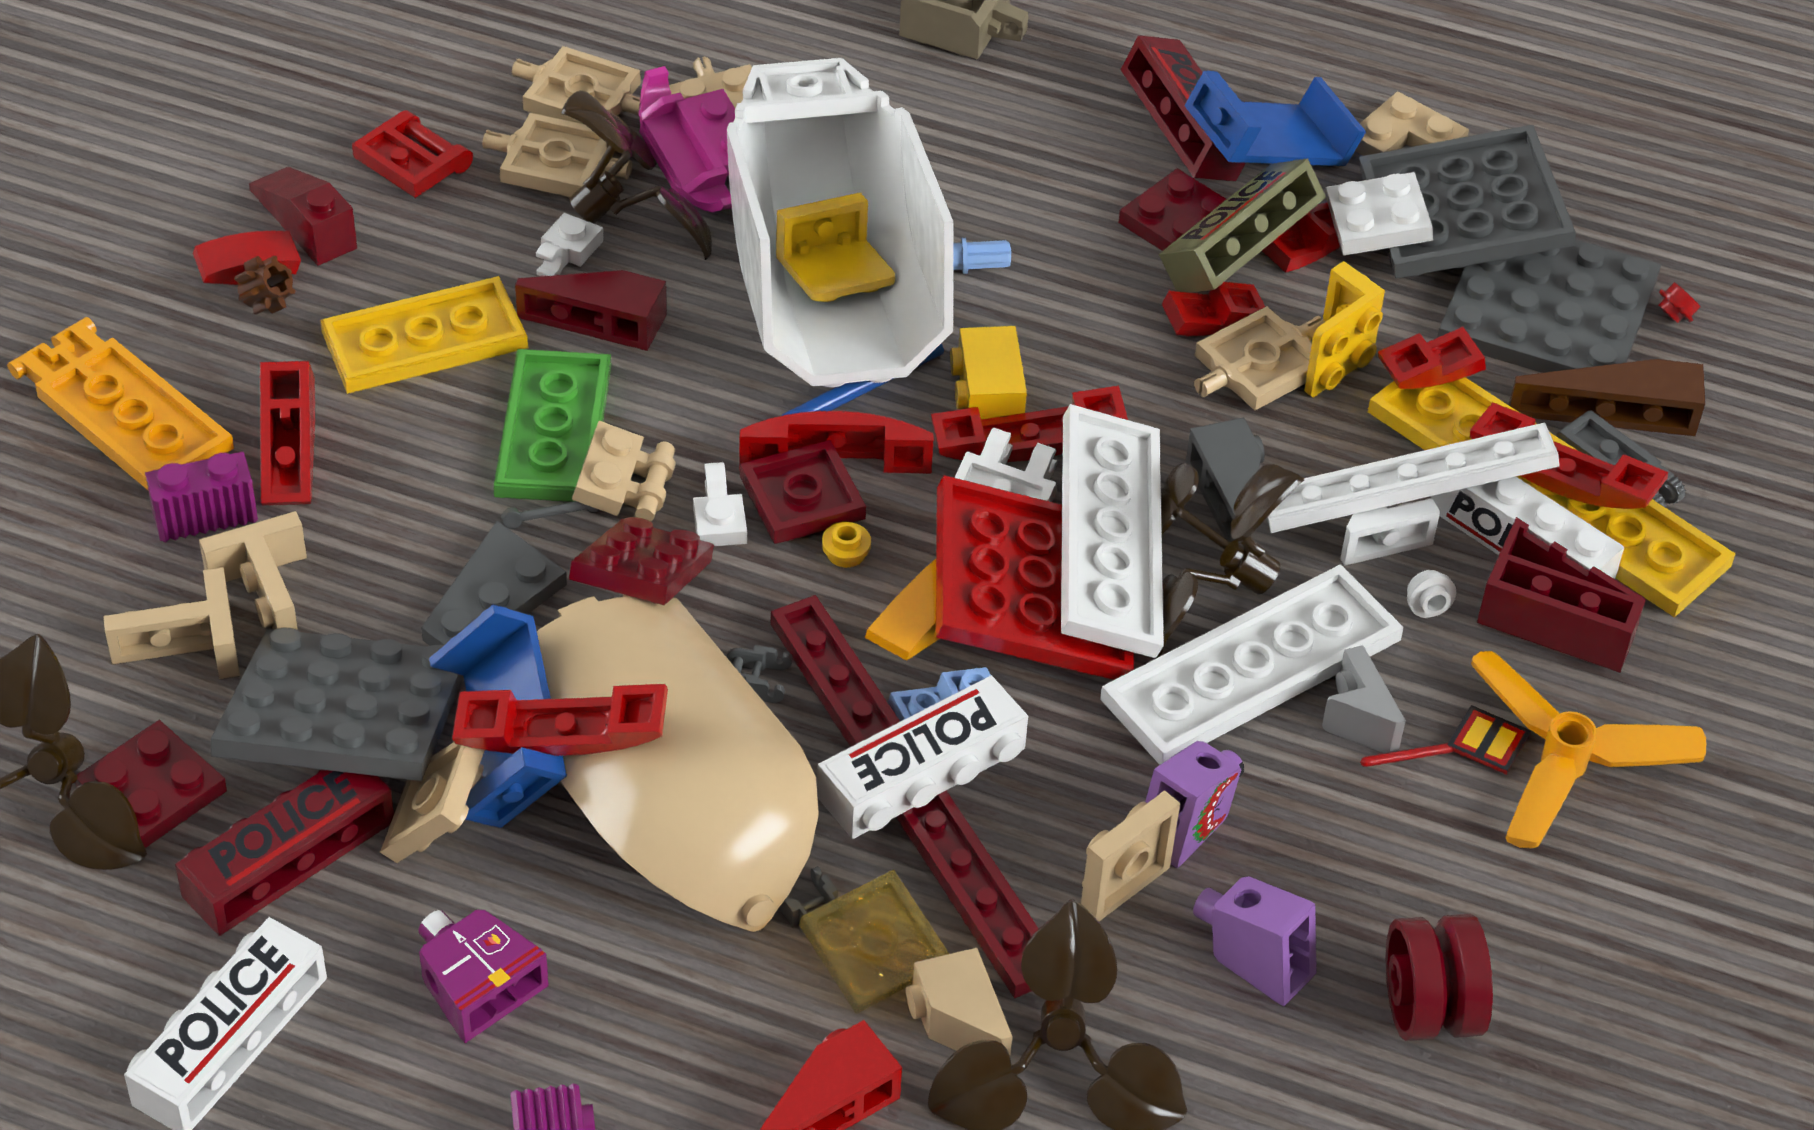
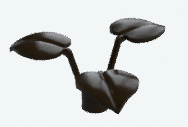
M577 91L573 93L564 104L561 114L582 122L609 144L591 176L569 198L576 212L584 220L595 224L609 210L617 215L626 207L651 197H658L664 207L692 235L700 246L706 260L712 251L710 229L702 215L677 191L672 188L667 191L658 185L620 201L619 195L624 189L615 176L633 156L647 170H652L657 165V162L644 139L631 130L620 117L605 109L588 92ZM616 151L623 154L609 171H604Z
M1181 463L1173 468L1164 483V488L1161 489L1162 534L1171 526L1178 515L1224 549L1220 557V565L1224 567L1226 575L1186 568L1180 573L1179 577L1170 574L1162 580L1164 646L1193 603L1198 590V580L1225 584L1234 590L1238 588L1239 584H1242L1258 595L1265 593L1273 585L1280 571V562L1265 553V548L1257 544L1250 535L1300 483L1305 481L1303 477L1275 464H1267L1257 470L1235 501L1234 513L1236 517L1231 522V537L1235 540L1230 543L1183 507L1197 490L1199 484L1197 470L1188 463ZM1164 646L1159 652L1157 658L1162 656Z
M35 634L0 658V724L9 728L22 726V734L25 738L40 741L41 743L30 751L25 766L0 778V789L29 775H32L34 779L43 784H55L61 781L62 785L58 800L65 809L57 813L50 822V834L58 850L73 863L91 869L111 870L135 864L147 856V852L140 837L135 812L125 795L111 784L91 781L78 786L70 797L72 784L78 780L74 772L81 767L84 761V748L75 736L69 733L58 732L65 725L70 714L71 699L69 687L62 667L53 650L40 634Z
M1074 899L1068 900L1050 920L1042 925L1032 935L1023 950L1021 959L1023 978L1029 988L1046 1001L1041 1008V1029L1033 1033V1039L1019 1061L1011 1065L1008 1050L1002 1043L997 1041L980 1040L969 1043L954 1052L942 1065L932 1082L928 1097V1108L934 1115L968 1130H1003L1018 1120L1026 1107L1027 1088L1023 1080L1017 1075L1028 1067L1040 1046L1046 1043L1051 1048L1059 1051H1068L1077 1046L1083 1049L1094 1070L1101 1074L1090 1084L1087 1090V1102L1093 1114L1107 1127L1114 1130H1164L1180 1122L1187 1113L1180 1074L1175 1063L1164 1051L1147 1043L1127 1044L1113 1052L1107 1066L1101 1061L1091 1044L1090 1036L1085 1034V1010L1081 1002L1098 1003L1104 1000L1114 987L1118 969L1115 951L1099 921Z

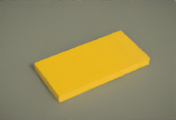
M499 276L320 320L321 332L347 394L516 352L517 349H528V336Z

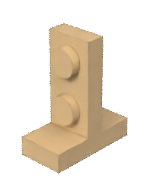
M296 511L199 539L204 570L223 567L226 582L242 577L247 592H257L259 598L255 599V606L263 628L272 626V629L293 628L298 630L294 604L277 568L278 566L307 558L303 527Z
M224 568L203 570L206 601L181 603L173 606L103 616L112 665L214 649L219 679L240 676Z

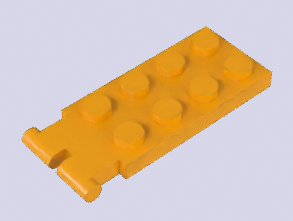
M88 317L81 319L51 337L54 348L51 349L47 344L41 343L7 363V367L15 379L26 376L34 382L37 396L41 401L147 490L148 485L145 472L158 470L170 463L186 464L209 459L215 454L228 453L234 449L233 437L228 431L113 337L107 341H103L95 334L97 332L96 327Z

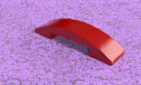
M1119 385L1072 392V405L1128 420ZM1069 406L981 419L978 407L931 414L939 455L963 460L966 452L980 456L992 428L1011 433L1008 444H1011L1013 448L1007 462L1030 460L1037 443L1055 448L1056 453L1054 456L1063 454V416Z
M1492 402L1470 429L1469 437L1476 439L1535 425L1536 419ZM1553 441L1559 454V467L1520 475L1537 486L1569 499L1601 507L1637 509L1646 508L1667 480L1668 472L1625 454L1622 455L1616 465H1612Z
M814 411L774 417L740 429L739 470L740 464L831 440L840 458L883 459L884 473H932L933 433L890 417L849 411Z
M666 684L613 686L612 697L517 700L511 690L463 691L459 693L452 739L455 744L487 751L514 754L523 747L554 756L596 754L635 747L662 737L668 688Z

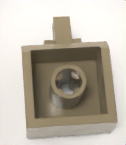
M901 0L899 36L955 52L962 56L978 59L992 37L1021 42L1027 32L1029 16L1027 11L1011 5L1010 0Z

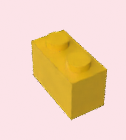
M1016 326L960 328L959 346L950 349L952 376L960 375V381L955 382L956 408L978 407L981 419L1025 413L1027 390Z

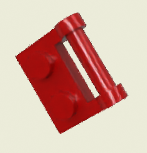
M408 110L398 113L352 143L353 157L414 198L453 172L457 174L464 173L473 161V153L461 144L453 145L423 126L420 118Z

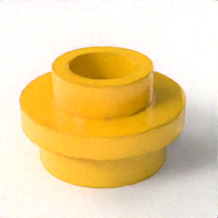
M839 522L828 527L823 533L822 549L829 561L834 565L843 568L859 565L870 552L871 536L863 526L857 523Z

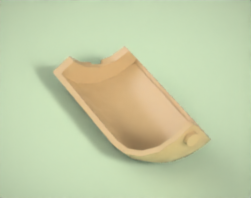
M624 594L623 597L598 601L593 596L559 609L560 617L537 631L551 699L612 697L613 686L666 684L668 688L662 737L622 750L563 756L567 777L560 782L603 839L625 862L653 885L686 906L721 922L752 932L761 930L772 919L791 892L811 853L819 816L816 776L802 747L677 598L673 597L665 605H660Z

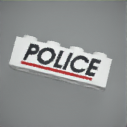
M1518 477L1431 496L1440 511L1439 516L1497 555L1500 554L1516 517L1529 524L1527 532L1549 546L1554 541L1568 549L1566 556L1585 569L1590 570L1595 566L1610 577L1616 578L1624 546Z
M991 675L819 763L817 798L851 839L869 830H879L887 825L892 818L909 809L925 806L936 795L957 784L964 785L987 768L999 762H1008L1014 759L1025 749L1028 715Z
M270 917L266 919L255 933H248L239 943L236 953L220 971L216 970L206 978L200 992L186 1008L176 1011L170 1017L163 1033L147 1050L139 1051L133 1057L127 1072L124 1074L131 1105L172 1130H192L327 979L322 946Z

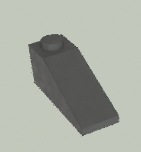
M1244 417L1190 428L1186 463L1197 470L1199 476L1198 487L1224 538L1230 543L1235 540L1231 537V522L1236 517L1234 513L1235 501L1249 479L1260 469V463H1263L1265 457L1261 438L1258 435H1253Z

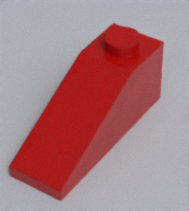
M309 361L260 362L261 505L311 504L315 440L314 373Z
M865 1020L848 1029H837L830 1033L821 1044L816 1046L760 1130H845L900 1099L902 1066Z

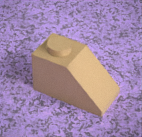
M978 948L914 962L913 985L906 987V998L913 1019L921 1018L929 1039L955 1051L975 1041L994 1040L1002 1043L1008 1050L1009 1055H1011L1012 1034Z

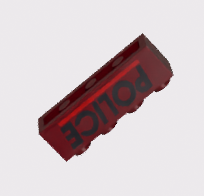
M1138 35L1120 70L1193 178L1236 181L1246 163L1228 162L1184 106L1203 73L1197 63L1178 39Z
M320 769L316 775L292 790L281 793L266 807L248 818L237 821L228 831L206 845L191 850L184 859L177 862L175 867L182 898L218 936H221L390 826L394 816L391 789L378 776Z

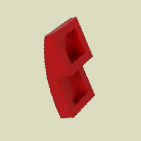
M1325 202L1315 206L1264 248L1262 252L1287 273L1309 265L1338 249L1340 244L1328 203Z
M271 230L239 233L196 245L193 250L203 283L238 285V282L234 280L235 276L245 272L244 263L256 256H259L262 261L272 256H277V261L291 269V274H297L301 263L290 231Z
M1223 282L1216 289L1210 290L1208 294L1168 291L1162 302L1164 311L1176 335L1182 336L1212 335L1265 308L1253 284Z
M1464 327L1429 342H1426L1423 336L1418 333L1378 351L1379 359L1399 389H1416L1441 385L1486 370L1484 355Z

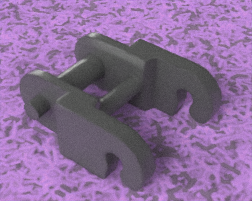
M754 645L753 650L733 648L728 651L726 656L764 702L777 703L783 700L785 694L784 687L776 685L774 692H771L768 680L759 679V674L765 668L776 670L789 669L793 661L791 653L784 652L782 659H778L776 648ZM741 669H753L752 675L741 673Z
M818 866L811 869L810 874L815 887L821 895L802 905L797 899H791L788 895L779 907V910L792 928L800 925L799 930L801 933H806L810 939L817 937V928L833 920L839 925L846 923L845 913L847 909L845 905L841 906L838 902V889L827 874L821 876L822 872ZM820 904H823L828 910L813 918L806 912Z

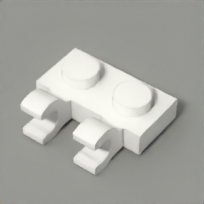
M992 428L981 455L966 452L954 477L1052 502L1057 492L1056 482L1050 480L1057 465V460L1053 459L1056 449L1037 443L1026 470L1022 471L1005 465L1013 448L1011 444H1008L1011 433Z

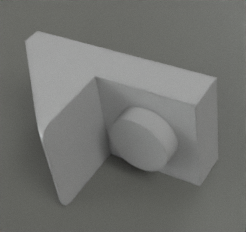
M1361 645L1345 649L1340 672L1336 674V686L1339 694L1332 695L1327 699L1322 723L1323 729L1331 734L1382 753L1399 751L1406 721L1365 647Z

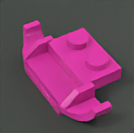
M665 66L645 71L639 104V133L671 188L687 199L692 205L704 211L716 212L732 209L731 194L725 185L727 175H729L727 127L730 122L733 123L735 120V107L724 89H719L684 99L681 92L671 93L668 81L669 72Z

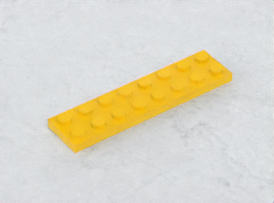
M1466 377L1441 385L1416 389H1399L1395 381H1392L1370 399L1368 413L1423 450L1471 440L1469 437L1470 429L1492 402L1514 411L1517 410ZM1550 433L1553 441L1570 447L1572 449H1575L1563 440L1559 439L1558 437ZM1516 476L1623 545L1624 551L1616 579L1673 617H1676L1732 566L1736 553L1653 499L1646 508L1617 509L1601 507L1558 495L1537 486L1521 476Z

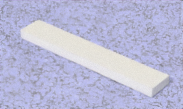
M1540 423L1304 478L1305 481L1300 483L1273 510L1266 520L1270 532L1275 533L1559 467V454L1546 424Z

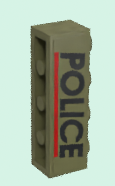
M1308 158L1270 164L1159 254L1176 291L1198 292L1216 289L1326 198Z

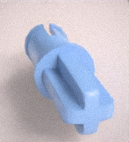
M961 238L960 243H953V270H962L963 274H968V269L1010 266L1011 246L1006 240L966 242V238Z

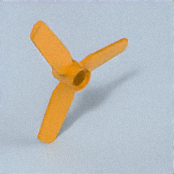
M1480 651L1472 658V667L1528 729L1546 740L1541 755V762L1535 766L1506 834V841L1519 848H1536L1541 844L1576 778L1585 773L1589 761L1607 767L1696 763L1702 762L1705 758L1706 736L1700 727L1604 724L1596 728L1592 720L1581 713L1572 711L1559 713L1495 652Z

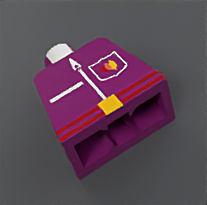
M437 910L430 913L419 926L418 933L427 942L419 951L422 978L464 1043L476 1037L549 986L546 953L486 910H475L456 924L442 910Z

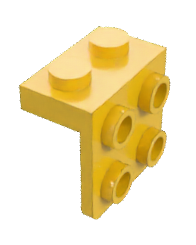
M861 192L777 210L776 258L810 299L830 302L842 296L860 292H875L880 288L891 286L895 283V272L867 241L868 200Z
M1344 261L1330 271L1323 314L1325 322L1313 334L1304 389L1313 398L1325 389L1332 390L1344 376L1356 368H1363L1368 365L1377 351L1375 343L1378 327L1383 318L1381 311L1385 290Z

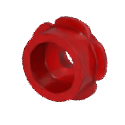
M1674 282L1666 291L1659 290V294L1664 299L1658 306L1677 324L1683 318L1688 322L1694 320L1692 315L1701 306L1683 288Z

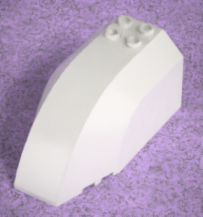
M843 58L753 65L743 89V100L741 103H737L735 108V120L733 123L730 122L727 127V148L731 205L738 256L763 348L811 386L839 387L845 383L862 381L883 383L892 378L907 377L953 332V219L911 115L903 107L897 109L889 105V96L883 91H872L869 89V80ZM861 192L868 200L867 241L895 272V283L891 286L880 288L875 292H860L838 297L830 302L814 301L810 299L776 258L777 210Z

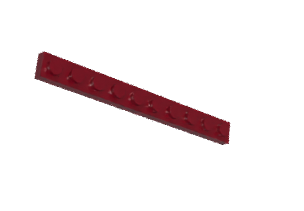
M816 595L771 611L770 625L787 651L791 653L793 660L850 747L900 722ZM947 790L936 795L925 806L913 807L896 816L1014 999L1032 992L1023 978L1021 959L1027 942L1039 928Z

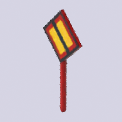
M1471 705L1448 743L1366 756L1361 759L1360 763L1363 767L1456 752L1507 775L1530 736L1531 730Z

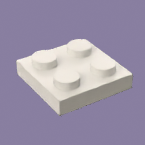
M1415 172L1391 174L1387 177L1358 182L1349 181L1340 185L1326 187L1327 203L1343 256L1433 241L1432 223Z

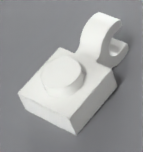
M563 213L541 237V246L536 252V257L544 259V262L537 269V275H560L568 262L581 267L603 242V227Z
M724 462L704 464L706 497L693 498L696 534L700 536V540L713 543L714 546L747 544V527L742 494L727 495Z

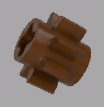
M256 256L244 263L246 271L234 278L238 282L239 301H243L247 306L252 307L253 314H259L267 309L273 314L286 308L284 299L296 292L292 288L291 269L279 263L277 256H272L264 261L259 256Z

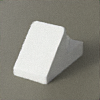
M1430 498L1413 503H1403L1388 509L1387 507L1353 514L1346 527L1340 560L1346 566L1433 545L1440 515L1438 507L1433 499Z

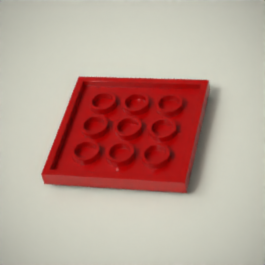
M943 475L937 487L936 638L1112 680L1133 671V652L1061 633L1062 505Z

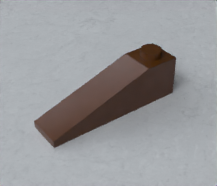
M1651 359L1515 376L1509 406L1534 419L1568 423L1573 422L1591 410L1615 428L1695 437L1705 407L1703 364Z

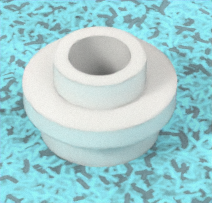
M1426 570L1414 576L1407 588V603L1415 615L1422 618L1435 617L1451 607L1456 598V587L1447 575L1435 570Z

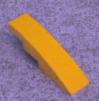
M936 559L926 566L894 598L867 629L865 638L906 661L940 639L936 638Z

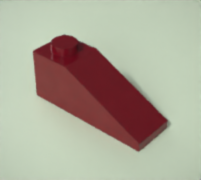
M286 167L249 183L250 191L286 231H290L292 238L317 266L357 249L353 207L330 182L291 167Z
M624 270L518 278L515 283L517 315L520 319L648 351L667 316L666 281Z

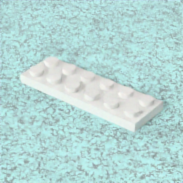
M1070 404L1063 416L1061 633L1156 658L1164 646L1160 429Z
M1340 564L1102 686L1100 700L1158 764L1161 765L1194 742L1204 741L1208 743L1335 676L1340 672L1345 649L1363 645L1371 657L1401 641L1404 627Z

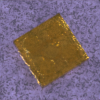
M894 869L803 915L799 924L856 1014L912 985L914 962L949 954Z

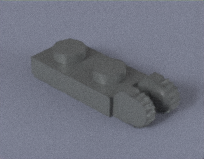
M1591 410L1557 432L1556 437L1576 450L1612 465H1616L1622 455L1625 454L1667 471V480L1652 498L1664 507L1667 505L1666 501L1669 504H1675L1686 495L1685 485L1682 484L1678 477H1674L1672 472L1663 467L1660 460Z

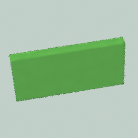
M517 349L494 480V497L576 502L572 500V496L598 421L603 422L611 372V354Z

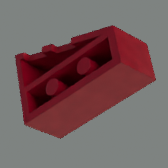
M1516 517L1486 583L1477 623L1621 673L1635 638L1646 599L1595 566L1590 570L1585 569L1566 556L1568 549L1555 541L1549 546L1527 532L1529 524Z

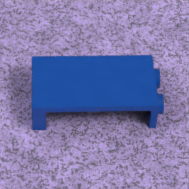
M1203 71L1184 105L1228 162L1273 164L1308 158L1311 165L1346 166L1366 133L1365 129L1321 77H1314L1299 104L1242 102L1217 71Z
M491 605L429 658L431 667L463 675L466 691L511 690L517 700L551 699L534 616L510 610L506 607ZM523 747L514 754L485 750L480 762L484 767L483 778L470 790L465 804L469 808L465 820L502 828L567 777L563 756H554Z

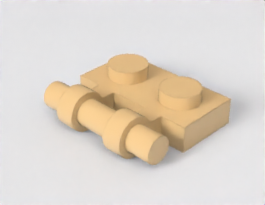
M598 421L572 500L618 516L624 503L636 508V517L651 522L655 517V513L663 507L666 498L664 485L666 481L671 479L676 462L673 458L675 453L674 446L669 442H660L657 444L655 452L649 454L640 450L644 440L643 436ZM632 474L645 477V482L640 484L631 481Z

